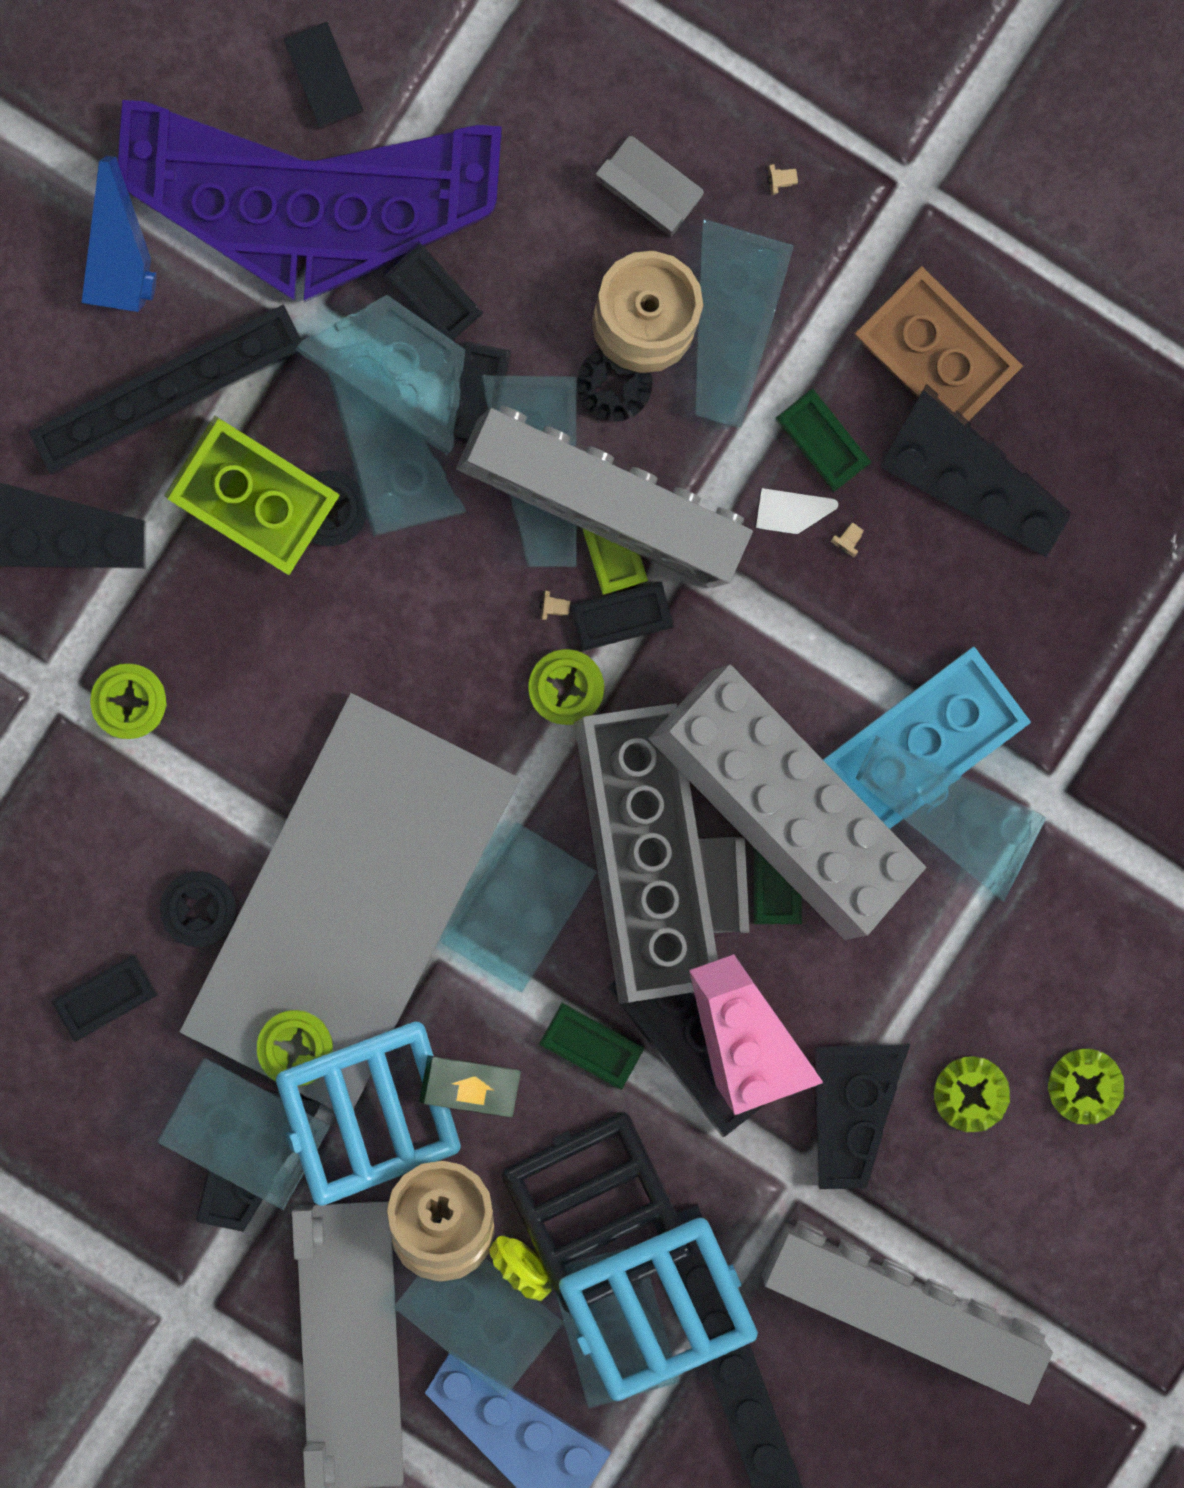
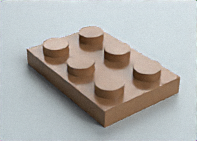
M922 266L854 334L913 395L918 398L924 386L928 384L939 394L938 398L953 412L957 410L968 421L1023 367Z

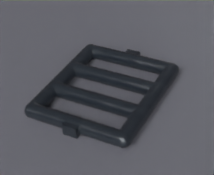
M625 1112L616 1113L573 1135L569 1131L552 1138L553 1145L506 1167L502 1172V1179L560 1303L567 1313H570L559 1289L561 1279L568 1276L564 1265L656 1220H659L664 1232L682 1225L631 1117ZM618 1134L629 1160L537 1205L535 1204L524 1181L525 1179ZM636 1177L639 1178L650 1201L649 1203L557 1248L555 1247L544 1222ZM687 1243L669 1251L674 1264L689 1258L693 1252V1247L691 1243ZM652 1260L625 1271L634 1290L643 1286L642 1280L657 1273ZM608 1279L582 1290L588 1306L614 1294Z

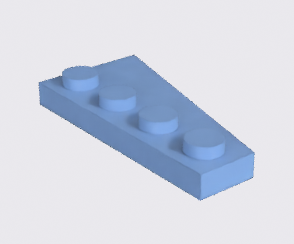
M451 1350L425 1391V1394L516 1488H589L611 1454V1449Z

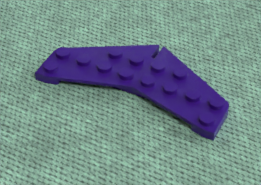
M122 100L118 164L130 195L293 301H296L298 258H306L304 302H307L401 258L418 241L424 247L489 217L497 204L502 126L475 125L456 129L451 133L318 161H308L172 113L168 109L146 101Z

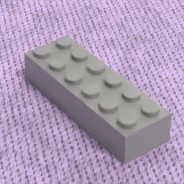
M501 405L498 411L490 408L478 418L456 470L710 588L719 587L731 582L753 533V530L742 525L744 521L742 516L718 507L716 512L699 505L701 500L699 496L685 489L675 487L673 492L659 487L655 485L658 478L642 469L631 467L628 472L612 465L614 457L602 450L588 446L586 451L580 450L568 444L571 437L549 426H544L542 431L525 424L527 417L524 414L507 406Z
M731 664L708 672L648 738L844 940L868 936L926 869V866Z
M677 703L585 716L574 722L619 1004L693 993L694 989L689 970L718 960L689 780L648 739L676 709Z
M798 1220L795 1227L784 1222L761 1273L765 1287L1030 1405L1053 1355V1351L1044 1341L1046 1336L1040 1333V1328L1017 1317H1014L1012 1324L1001 1320L1002 1316L996 1313V1308L975 1298H971L969 1304H965L957 1300L958 1296L953 1294L954 1290L933 1279L928 1278L925 1285L913 1280L914 1276L909 1274V1269L888 1259H884L882 1266L870 1261L871 1257L866 1255L867 1251L851 1242L841 1239L839 1246L827 1242V1237L823 1235L824 1231L804 1221Z

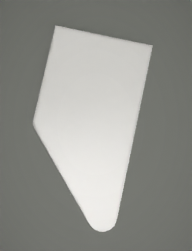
M762 488L756 528L799 534L836 510L838 502L830 498Z

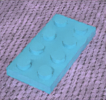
M971 647L825 757L823 761L890 829L1029 725L1031 721L977 649Z

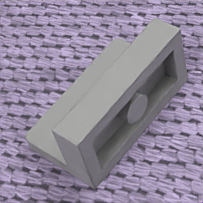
M629 136L612 159H607L596 173V181L669 237L673 236L704 193L702 188L633 136Z
M745 837L698 838L713 933H749Z

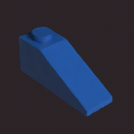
M105 156L99 161L82 303L139 312L145 306L146 300L152 301L154 298L157 273L150 272L151 257L117 158Z

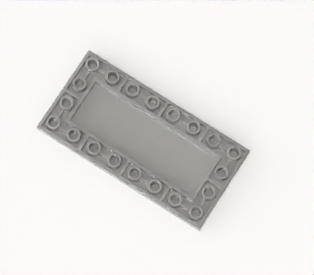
M350 693L180 1033L269 1077L262 1069L257 1057V1040L264 1025L272 1017L284 1011H307L322 1020L333 1038V1052L393 1030L521 778ZM299 1028L298 1033L294 1035L291 1041H275V1044L282 1045V1048L289 1051V1068H292L293 1062L296 1061L299 1055H307L308 1053L315 1055V1052L310 1051L309 1047L302 1045L303 1037L301 1034L303 1029ZM367 1060L341 1069L353 1109L371 1076ZM323 1076L310 1084L297 1086L299 1093L333 1109Z

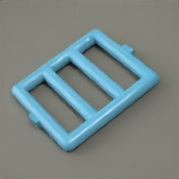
M415 1021L278 1073L276 1084L291 1129L290 1132L286 1133V1137L291 1151L299 1154L315 1204L319 1206L327 1205L404 1175L421 1164L440 1161L459 1152L461 1144L450 1108L429 1105L439 1141L414 1150L385 1056L386 1052L410 1044L421 1081L423 1082L427 1055H434L426 1029L422 1023ZM365 1060L368 1062L397 1156L372 1167L341 1069ZM322 1076L324 1077L353 1174L327 1183L297 1087Z
M704 1218L691 1220L562 1278L559 1283L561 1294L579 1330V1333L576 1334L577 1341L584 1356L590 1354L609 1397L614 1401L624 1400L752 1343L758 1335L755 1324L738 1289L742 1284L733 1264L727 1265L712 1229ZM696 1240L735 1326L734 1330L709 1340L669 1253V1251ZM649 1260H652L692 1347L668 1359H665L625 1272ZM608 1279L648 1366V1368L622 1379L582 1293V1290Z

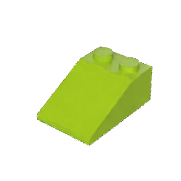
M214 415L164 496L196 518L290 575L340 494Z

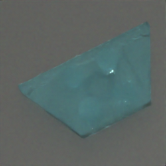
M388 295L367 305L366 308L339 320L318 334L302 340L296 348V351L446 455L454 447L455 437H453L456 411L459 408L461 391L459 384L460 376L463 372L465 349Z

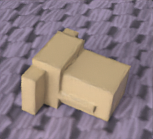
M774 164L767 167V180H769L767 183L770 184L771 195H776L780 187H788L798 183L796 169L775 170Z
M851 523L840 538L834 536L830 542L835 544L842 552L855 557L858 551L854 547L864 530Z
M544 591L543 601H540L539 605L541 609L540 619L547 620V614L569 615L570 601L550 597V591Z

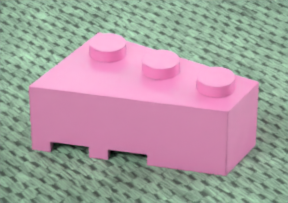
M734 954L689 970L715 1084L734 1115L823 1083Z

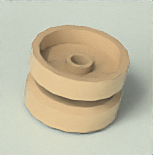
M657 251L634 252L613 264L603 277L592 316L594 339L606 357L621 368L639 373L662 371L682 358L691 346L703 308L701 286L691 269L674 256Z
M447 1161L424 1163L404 1174L392 1190L387 1213L393 1249L406 1268L421 1278L442 1282L460 1279L481 1265L489 1254L495 1229L490 1193L478 1175L461 1164Z

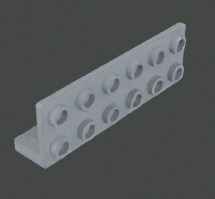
M389 1201L329 1203L324 1206L317 1204L296 1205L292 1211L294 1260L298 1259L306 1418L307 1443L303 1451L305 1488L401 1486L404 1482L393 1243L387 1213Z

